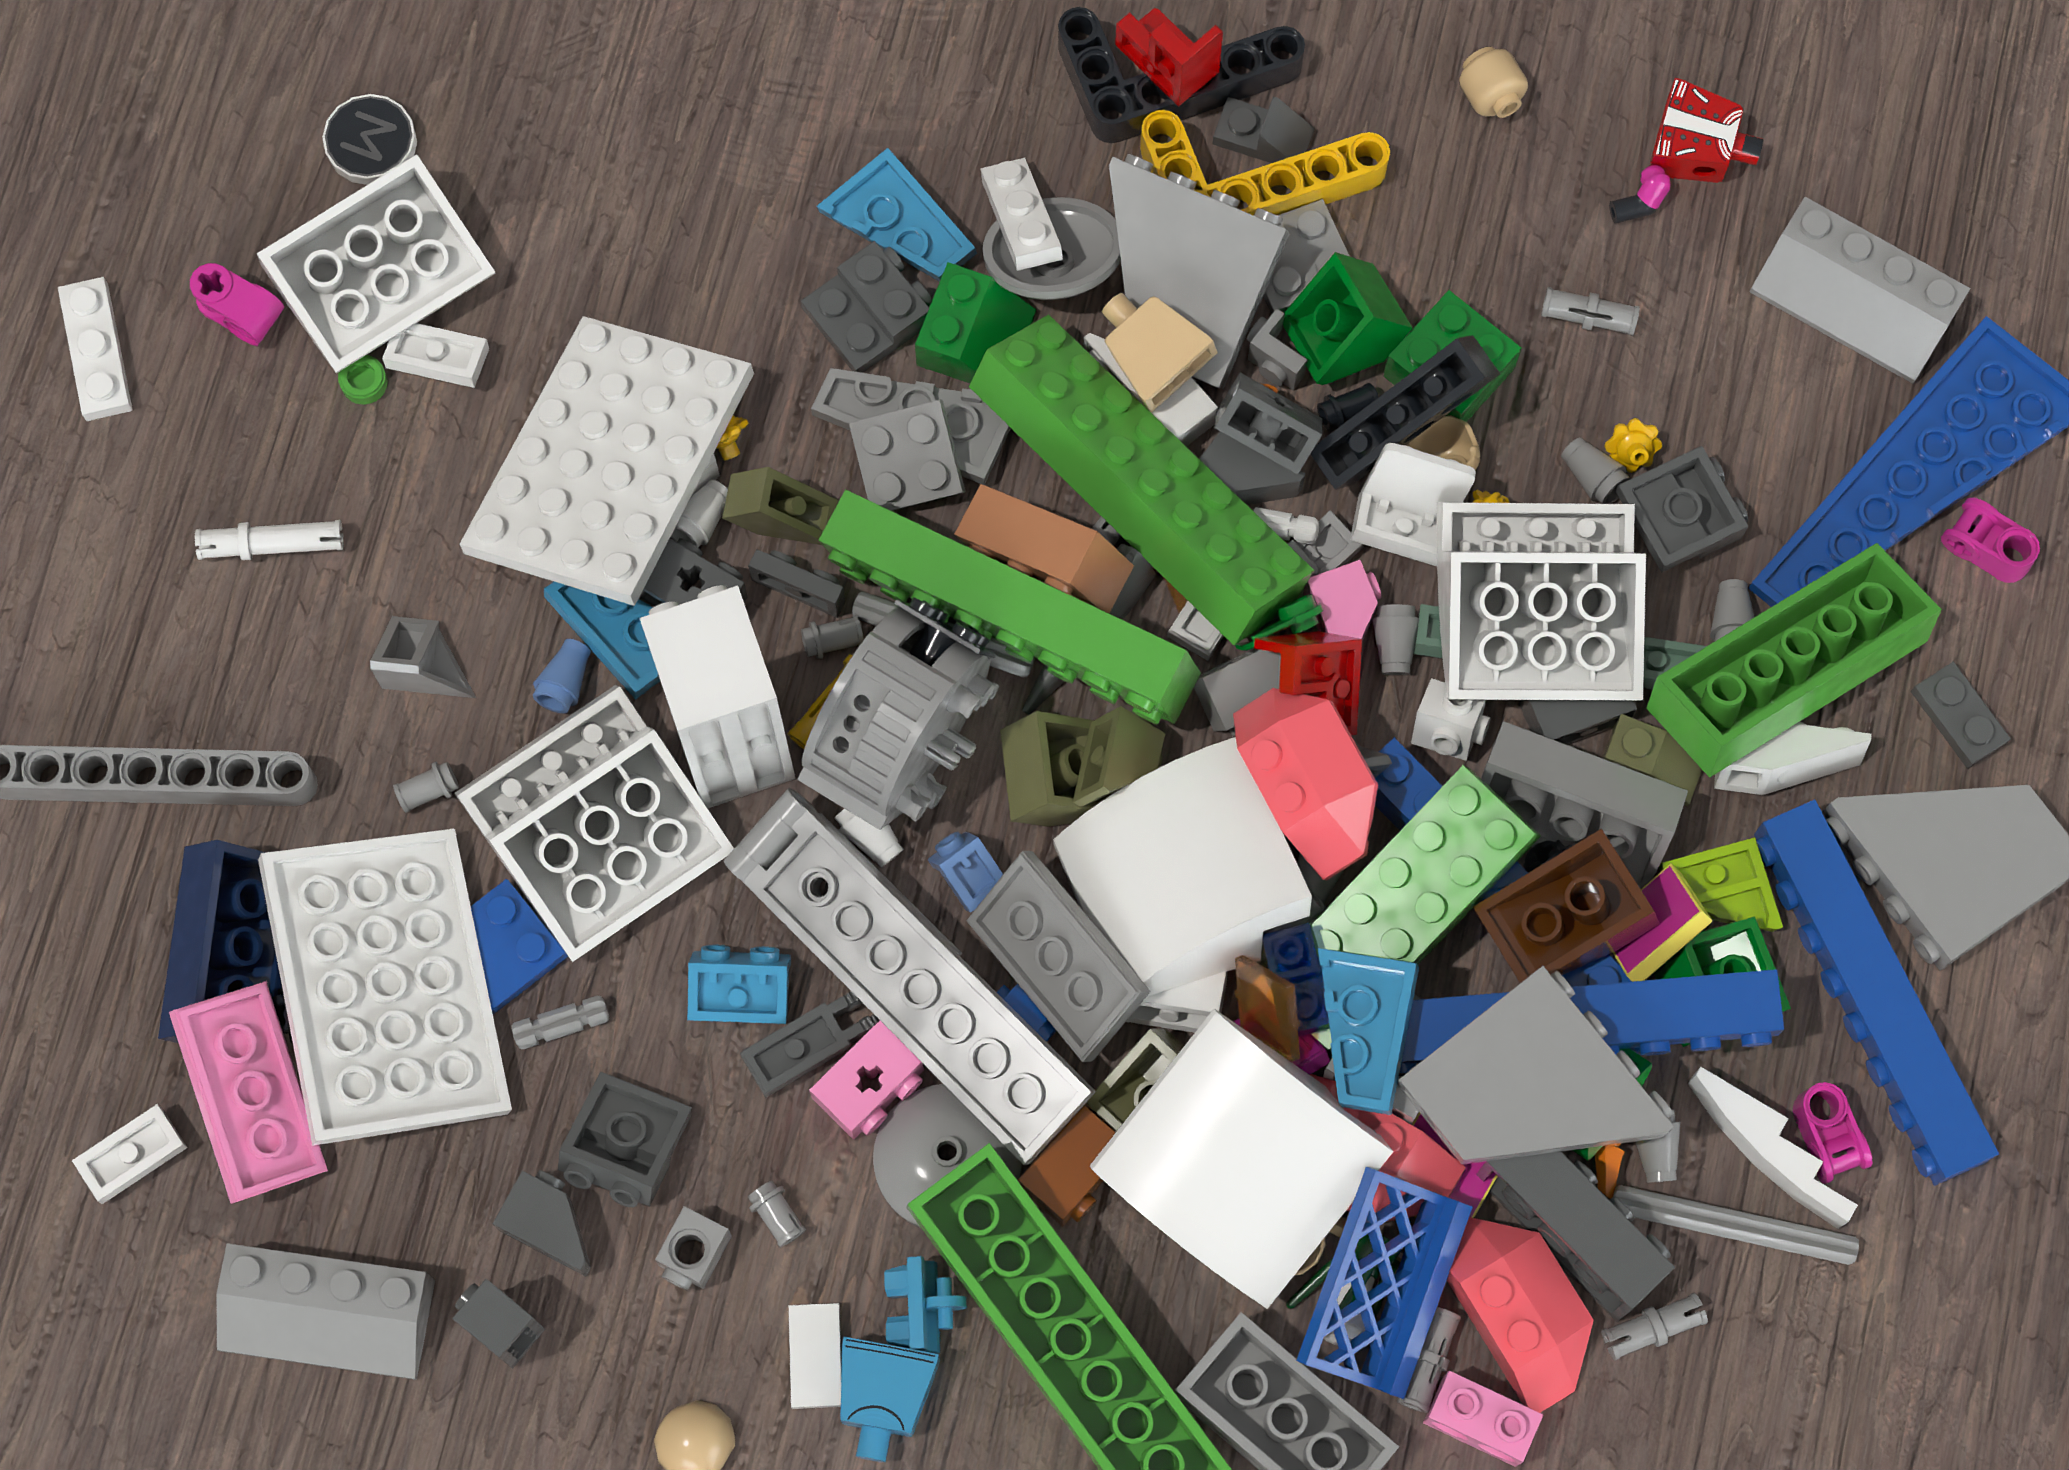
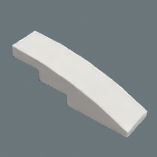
M1700 1067L1690 1079L1689 1087L1718 1127L1750 1162L1795 1201L1835 1228L1839 1229L1848 1223L1858 1205L1814 1179L1823 1161L1779 1136L1789 1118Z

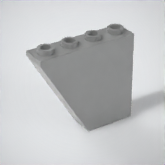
M1127 154L1125 161L1112 157L1109 170L1125 296L1137 309L1149 298L1155 296L1206 333L1213 340L1218 353L1192 377L1224 389L1290 233L1287 229L1280 227L1283 218L1260 208L1256 209L1254 215L1237 209L1240 200L1217 190H1213L1211 197L1194 191L1197 182L1177 173L1170 172L1168 179L1151 173L1154 164L1134 155Z
M2030 785L1838 797L1822 812L1839 846L1843 845L1853 857V866L1859 877L1866 884H1873L1885 899L1883 900V906L1888 915L1897 924L1903 923L1915 938L1913 944L1918 954L1927 963H1934L1939 971L2069 881V835Z
M1544 966L1535 971L1402 1076L1397 1084L1461 1165L1662 1138L1674 1128V1125L1669 1120L1674 1114L1665 1100L1656 1091L1648 1095L1635 1078L1640 1075V1071L1633 1061L1622 1050L1615 1054L1603 1040L1608 1033L1597 1017L1589 1010L1582 1014L1570 998L1575 995V992L1566 979L1558 971L1550 975Z

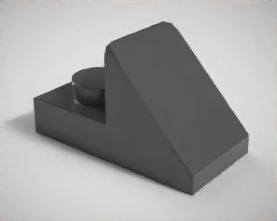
M1273 96L1269 109L1227 97L1212 144L1274 163L1307 152L1314 128L1277 97Z

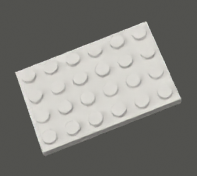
M583 316L462 538L460 546L463 553L635 606L754 375L751 363Z
M455 829L261 853L258 859L312 1146L508 1115L512 1107Z

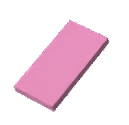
M267 982L169 1012L230 1203L239 1202L328 1171L320 1145L312 1146L302 1090Z

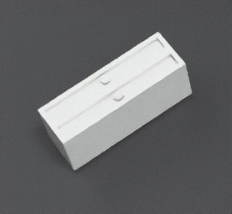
M724 585L708 588L698 594V599L680 605L677 602L662 603L653 607L649 611V615L640 618L699 797L707 809L796 779L777 697L738 585L728 589Z

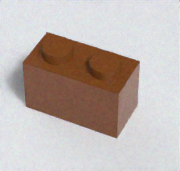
M1084 1105L1018 1179V1182L1031 1200L1062 1227L1070 1218L1078 1223L1096 1203L1097 1200L1092 1194L1103 1182L1091 1169L1090 1165L1115 1132Z

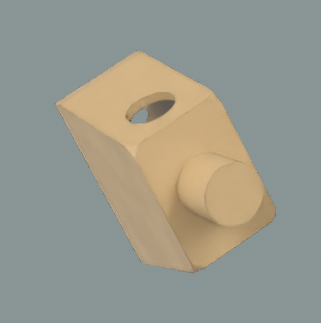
M1120 293L1113 297L1102 310L1103 315L1116 327L1106 337L1104 342L1138 397L1151 413L1218 353L1213 340L1206 333L1155 296L1149 298L1137 309L1123 293Z

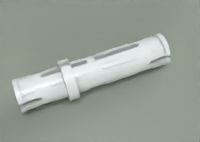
M335 520L331 522L251 527L249 522H243L238 524V528L196 529L195 546H199V549H196V555L198 560L240 556L241 560H252L253 555L336 549L339 551L343 550L344 545L343 534H340V531L343 529L341 520Z

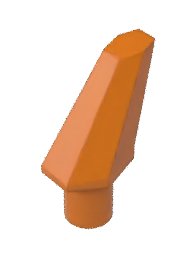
M1621 1143L1604 1145L1595 1154L1598 1190L1610 1199L1614 1194L1622 1156L1625 1151L1619 1148Z

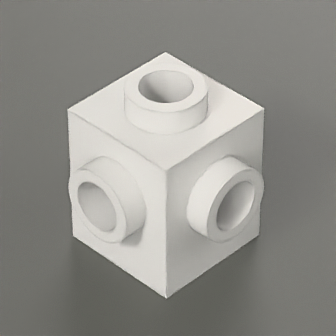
M1431 678L1417 711L1411 744L1467 761L1473 743L1482 745L1489 727L1490 717L1483 715L1486 700L1447 699L1445 682Z

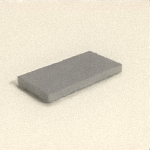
M1022 851L966 920L1082 1062H1091L1096 1058L1151 992L1033 851Z

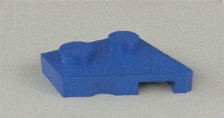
M505 879L471 906L492 1014L494 1015L565 960L568 955L508 879Z

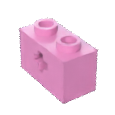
M879 1021L809 1089L812 1099L854 1140L861 1132L866 1136L870 1135L884 1122L888 1116L884 1109L897 1096L904 1101L920 1086L923 1079L919 1075L924 1071L923 1063ZM879 1074L880 1090L875 1092L873 1089L868 1088L862 1093L861 1077L866 1075L868 1078L873 1079Z

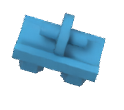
M922 1256L907 1257V1265L891 1268L884 1272V1285L887 1297L892 1299L908 1298L907 1316L887 1318L886 1341L888 1344L908 1347L930 1353H940L939 1329H953V1311L966 1309L967 1297L952 1295V1278H938L937 1262L926 1261Z

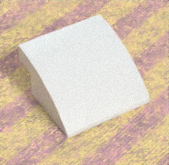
M1437 502L1438 602L1447 699L1643 700L1646 554L1634 553L1635 504Z
M614 685L455 792V795L572 962L727 857L734 849L656 731L646 726L621 687Z
M1236 737L1202 748L1140 777L1088 810L1053 839L1054 847L1080 908L1151 991L1148 996L1261 961L1263 931L1310 916L1312 895L1283 832L1237 749Z
M1213 1009L1098 1154L1090 1167L1121 1197L1181 1247L1237 1289L1268 1309L1353 1203L1365 1168L1369 1167L1379 1170L1394 1151L1380 1134L1345 1111L1325 1085L1219 1011Z

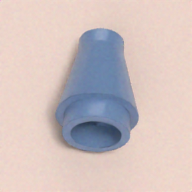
M566 639L558 653L533 682L535 688L533 698L539 705L556 713H567L570 706L578 703L586 663L591 654L589 647L574 639Z

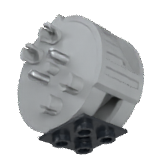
M915 597L911 603L896 599L894 604L899 607L887 614L873 631L866 636L845 666L812 727L802 757L803 769L797 779L879 830L902 813L911 817V820L916 822L924 814L927 807L933 809L938 804L947 787L936 782L933 773L939 764L952 771L958 766L956 763L960 762V755L965 758H970L973 755L976 744L960 735L959 732L973 710L978 711L980 706L984 707L988 699L993 700L999 688L998 684L986 679L991 658H995L997 655L986 648L990 639L974 629L957 622L952 628L944 623L948 616L947 613Z

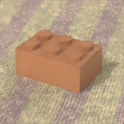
M980 484L954 533L969 548L1107 613H1110L1134 567L1098 531L983 484Z

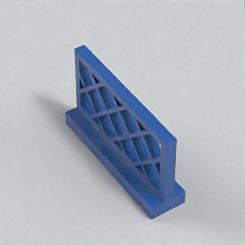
M1366 1167L1296 1361L1404 1399L1473 1207ZM1379 1183H1382L1386 1186L1390 1204L1375 1213L1372 1202ZM1420 1199H1424L1415 1223L1411 1226L1406 1208ZM1395 1216L1400 1234L1384 1244L1379 1226ZM1368 1234L1373 1252L1357 1261L1355 1254L1357 1243L1360 1238ZM1404 1247L1405 1250L1397 1273L1393 1274L1389 1256ZM1378 1265L1383 1282L1367 1292L1362 1274ZM1351 1282L1356 1300L1340 1310L1337 1299L1341 1288ZM1387 1295L1379 1322L1376 1323L1371 1305ZM1360 1313L1365 1331L1349 1340L1344 1323ZM1334 1331L1339 1348L1323 1359L1318 1358L1317 1355L1324 1336ZM1370 1343L1362 1371L1359 1372L1354 1354Z

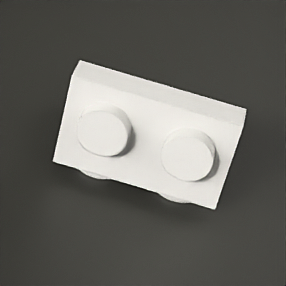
M1396 443L1386 444L1358 496L1350 540L1437 566V502L1463 503L1475 481V469L1452 459H1445L1415 450L1410 446Z

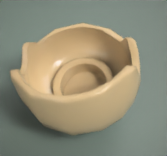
M1451 415L1444 416L1406 445L1418 451L1455 460L1474 468L1475 471L1480 463V449L1471 426L1466 421Z
M700 1400L674 1408L664 1417L656 1432L654 1443L658 1462L665 1470H721L735 1447V1434L731 1419L717 1405Z

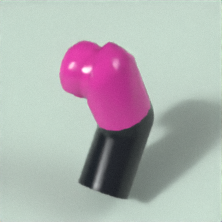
M1651 165L1642 171L1640 179L1642 186L1636 195L1610 201V214L1615 224L1649 216L1656 212L1670 191L1671 185L1670 177L1665 174L1661 166Z

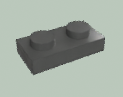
M756 549L748 565L752 581L838 618L846 601L844 588L839 585L840 581L836 577L818 569H815L813 573L796 566L797 563L794 559L779 551L772 550L770 554Z
M1954 661L1914 686L1910 691L1967 769L2011 740Z

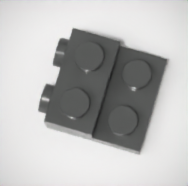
M875 241L837 267L838 275L800 301L801 308L849 368L854 372L860 373L865 372L920 333L929 306L932 303L929 293L920 282L916 281L910 285L900 273L905 270V267L897 253L889 246L882 251Z
M1703 446L1618 485L1616 489L1622 504H1635L1634 525L1661 573L1697 555L1699 558H1702L1742 539L1748 528V514L1743 503L1737 497H1731L1724 485L1725 475L1721 465L1716 458L1708 457Z
M600 1071L559 1150L558 1170L564 1172L563 1175L566 1181L577 1188L589 1189L594 1184L609 1190L611 1198L622 1206L635 1207L639 1202L650 1207L670 1167L671 1156L691 1118L692 1107Z

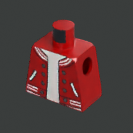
M1674 78L1665 104L1649 166H1661L1665 174L1670 178L1718 183L1723 180L1731 159L1756 166L1764 139L1738 132L1743 114V107L1740 104L1685 80Z

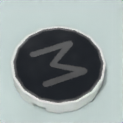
M374 94L352 97L337 106L327 119L322 136L325 154L336 172L353 183L364 185L370 184L412 158L417 146L413 121L403 106L389 97Z

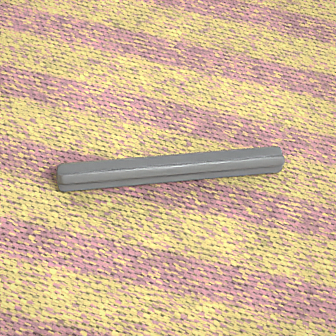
M1623 1185L1617 1186L1614 1190L1613 1197L1620 1200L1631 1211L1634 1218L1847 1265L1853 1264L1858 1256L1859 1239L1854 1236Z

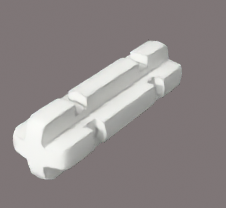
M1255 507L1254 512L1283 540H1290L1291 537H1294V540L1300 543L1314 544L1316 542L1319 532V521L1315 517L1299 515L1298 518H1294L1292 513Z

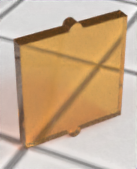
M1244 955L1236 957L1237 990H1235V996L1238 999L1240 1027L1291 1062L1300 1059L1298 1038L1300 1020L1297 1018L1295 985Z

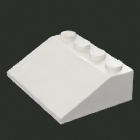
M417 154L257 253L260 265L336 374L495 274L494 269Z

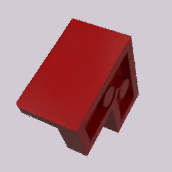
M1154 8L1139 21L1129 12L1116 23L1115 45L1179 107L1219 73L1223 31L1215 25L1193 43L1158 8Z
M1321 631L1255 638V649L1281 653L1280 693L1290 695L1309 693V696L1331 700L1351 736L1357 735L1362 639Z

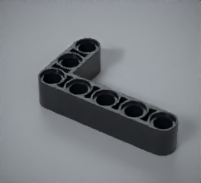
M1083 7L1071 8L1063 13L1058 24L1059 54L1089 126L1096 138L1110 144L1141 135L1144 119L1154 111H1171L1180 120H1184L1224 106L1227 97L1241 100L1290 83L1301 72L1305 50L1303 36L1299 31L1288 26L1276 27L1224 45L1221 48L1219 73L1206 83L1207 87L1199 89L1178 107L1145 73L1126 80L1123 79L1099 19L1094 12ZM1074 32H1082L1089 37L1084 40H1074L1069 35ZM1286 51L1293 57L1290 59H1279L1273 53ZM1244 66L1250 72L1247 74H1236L1230 68ZM1091 71H1098L1103 73L1105 77L1093 80L1086 77L1085 74ZM1156 95L1165 101L1160 104H1150L1144 99L1148 96ZM1108 110H1114L1122 114V116L1117 119H1107L1101 114Z

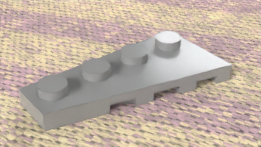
M830 368L811 407L813 416L850 430L849 423L936 400H943L961 475L985 485L1011 429L971 389L962 388V391L936 388L935 384L916 381L915 384L891 381V378L886 376Z

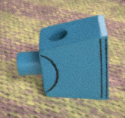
M843 1337L840 1419L844 1425L861 1428L856 1457L876 1462H886L891 1434L906 1437L913 1436L939 1367V1354Z

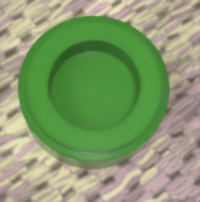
M369 355L360 358L338 374V382L344 395L356 404L373 403L380 399L387 389L388 378L382 364L376 358Z

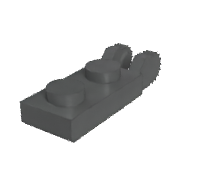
M851 991L828 1005L824 1002L746 1048L740 1053V1056L763 1095L767 1098L851 1048L850 1044L858 1042L880 1020L872 1014L842 1031L835 1018L858 1008L863 1003Z

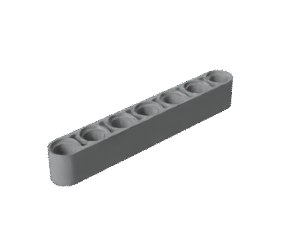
M0 745V765L10 764L8 775L0 780V799L299 806L310 801L316 794L318 787L317 777L306 760L299 754L289 751ZM50 765H59L58 774L54 779L49 782H40L41 773L45 768ZM99 766L108 767L107 774L103 780L98 783H88L89 774L93 769ZM147 767L156 768V774L152 781L142 785L136 783L137 776L141 770ZM196 768L205 769L204 777L199 783L191 786L185 785L186 775L191 770ZM245 769L254 770L253 778L248 784L240 787L233 786V779L238 772ZM293 770L302 771V778L297 785L290 788L281 787L282 778L286 773Z

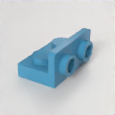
M705 945L701 947V951H694L688 963L687 1020L786 1024L788 1019V979L791 955L780 954L778 948L769 946L753 947L750 949V953L730 952L731 948L725 945Z

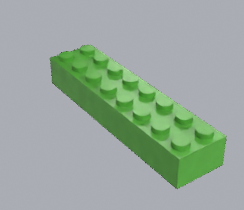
M1049 314L986 350L969 388L1134 549L1141 553L1234 646L1277 617V608L1298 598L1315 570Z
M846 489L818 540L830 553L827 559L839 566V572L861 584H864L867 578L881 586L880 591L894 600L906 602L908 598L913 600L914 597L921 601L924 600L933 607L939 608L948 614L944 623H947L951 617L959 624L974 629L988 639L993 637L1006 646L1005 651L1026 663H1031L1033 657L1037 658L1040 662L1049 666L1047 669L1049 673L1065 682L1073 684L1075 678L1081 679L1085 684L1091 686L1089 691L1092 694L1112 704H1115L1117 699L1120 698L1134 707L1133 713L1151 723L1158 724L1162 718L1175 724L1201 674L1187 650Z
M990 1143L907 1204V1210L1099 1470H1232Z

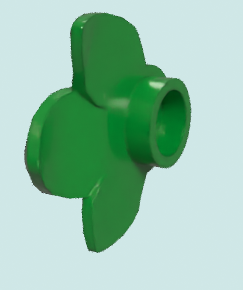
M1312 594L1293 600L1276 609L1279 618L1273 619L1262 626L1264 630L1251 636L1252 641L1237 643L1235 645L1236 649L1241 651L1255 649V638L1270 637L1288 627L1292 634L1307 630L1319 623L1316 615L1323 612L1324 609L1321 603H1315Z

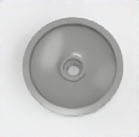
M1065 197L1042 199L1061 244L1063 260L1017 271L998 221L996 220L988 230L983 242V257L989 275L1006 290L1031 299L1058 300L1085 293L1106 280L1121 261L1115 218L1100 206L1080 199Z
M944 1084L932 1085L917 1090L904 1101L901 1100L897 1103L880 1126L873 1152L874 1172L885 1200L899 1216L919 1228L921 1227L907 1210V1204L988 1143L991 1144L1017 1181L1020 1178L1022 1163ZM950 1144L956 1148L957 1153L952 1160L945 1161L939 1158L937 1152L942 1145Z

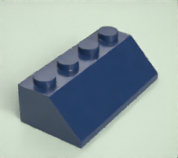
M221 840L184 847L158 1039L178 1043L169 1012L262 982H267L272 998L278 995V989L282 988L258 861L261 853L267 852Z

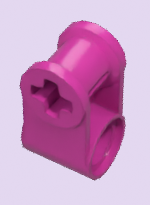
M216 263L199 266L190 278V289L196 298L199 311L206 318L225 327L236 337L253 346H258L285 307L275 295L265 288L246 281Z
M1977 498L1966 499L1962 505L1963 513L1952 529H1947L1942 534L1941 542L1954 555L1970 561L1994 576L1997 580L2005 583H2014L2024 578L2040 552V545L2036 535L2029 529L2020 526L1999 513L1989 503ZM1972 526H1975L1973 532L1969 533L1968 531L1970 530V528ZM2012 548L2017 550L2022 555L2023 561L2010 560L2005 556L2003 549Z
M1827 1082L1817 1083L1798 1095L1793 1104V1116L1806 1144L1807 1152L1823 1161L1816 1174L1823 1184L1832 1182L1834 1175L1859 1166L1861 1169H1867L1872 1166L1873 1162L1869 1145L1858 1128L1845 1094L1839 1087ZM1812 1096L1822 1097L1829 1104L1830 1116L1827 1120L1818 1119L1811 1112L1810 1099ZM1842 1151L1847 1152V1154L1842 1155L1840 1157H1832V1155Z

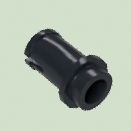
M1366 383L1362 387L1336 397L1331 394L1324 396L1323 402L1317 404L1318 415L1322 418L1323 426L1327 430L1332 428L1338 429L1379 398L1378 393L1371 383Z

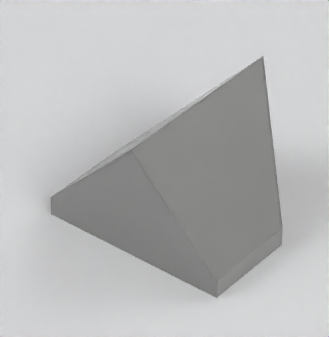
M391 617L370 660V669L382 689L476 698L439 629V621Z

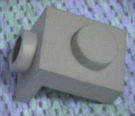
M1276 309L1268 320L1261 317L1247 336V340L1250 342L1248 360L1259 367V372L1269 382L1277 386L1284 384L1294 391L1304 378L1307 359L1276 339L1283 329L1285 313Z

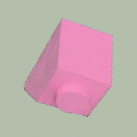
M1361 560L1310 577L1303 592L1304 596L1312 594L1315 603H1321L1324 609L1323 612L1316 615L1319 622L1316 625L1318 631L1360 638L1362 641L1374 617L1378 604L1377 600L1381 599V591L1375 575L1372 572H1365Z

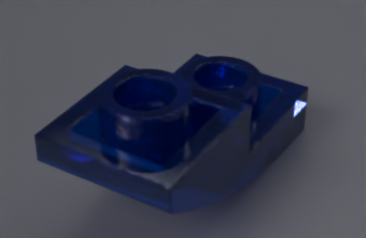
M1306 923L1264 934L1262 939L1272 983L1277 988L1286 1034L1292 1039L1330 1029L1328 1012L1325 1006L1323 974L1318 954L1319 947L1312 925Z

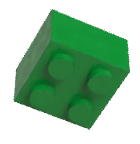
M1448 290L1390 353L1383 377L1393 385H1396L1456 338L1473 335L1500 375L1446 415H1451L1467 422L1515 369L1522 347Z

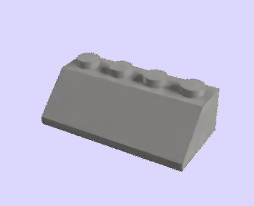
M1804 197L1749 292L1913 384L1971 288L1811 199Z
M1504 721L1481 776V779L1541 835L1531 846L1532 848L1538 843L1547 840L1554 842L1560 840L1564 847L1571 844L1574 846L1602 829L1640 889L1654 878L1675 834L1688 793L1687 790L1671 785L1663 780H1658L1618 763L1610 762L1576 749L1573 746L1565 745Z
M227 1243L216 1293L217 1350L417 1380L435 1279L423 1271Z

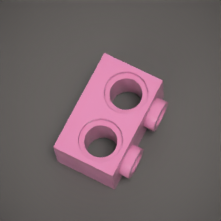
M1448 1371L1441 1380L1423 1424L1516 1467L1524 1461L1543 1414L1452 1371Z

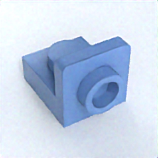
M954 832L935 846L937 852L928 858V861L934 869L940 871L965 910L971 913L978 907L1002 877L1003 873L979 837L968 832L963 834Z

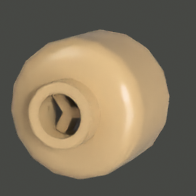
M1485 47L1471 54L1464 61L1463 71L1459 78L1460 86L1472 107L1478 114L1485 117L1497 115L1499 118H1504L1513 114L1520 108L1522 104L1521 99L1528 89L1527 78L1513 55L1507 50L1495 49L1493 47Z

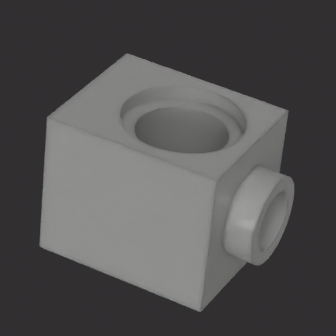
M683 1206L655 1258L657 1264L665 1269L661 1277L688 1291L691 1284L704 1289L732 1237L729 1229ZM690 1240L702 1242L705 1251L700 1261L691 1265L679 1261L678 1252L685 1242Z

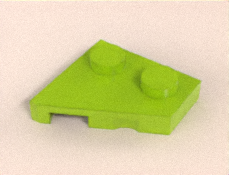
M1755 837L1663 862L1659 865L1660 872L1671 863L1682 873L1712 920L1730 924L1755 916L1760 930L1774 932L1783 928Z

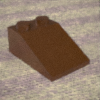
M1602 829L1473 906L1520 983L1542 966L1550 975L1555 971H1558L1561 975L1569 973L1617 951L1660 925L1655 911Z

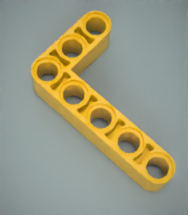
M1166 110L1154 111L1144 119L1141 128V155L1143 160L1154 164L1151 173L1165 179L1169 177L1170 172L1184 175L1197 182L1194 191L1211 197L1213 190H1217L1247 203L1248 207L1241 210L1251 215H1254L1256 209L1260 208L1279 216L1320 199H1323L1325 204H1329L1373 189L1384 180L1390 156L1389 144L1385 138L1379 134L1367 132L1207 185L1184 126L1177 115ZM1157 134H1164L1172 140L1161 144L1153 141L1151 137ZM1368 156L1375 159L1377 164L1366 166L1357 159ZM1317 171H1328L1335 178L1324 181L1315 177L1314 173ZM1276 185H1283L1289 188L1291 193L1278 195L1272 192L1270 188Z

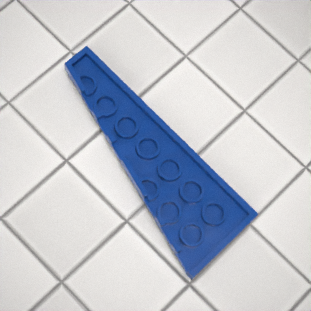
M1986 316L1752 581L1748 589L1772 607L1876 543L1885 551L2068 428L2069 380Z

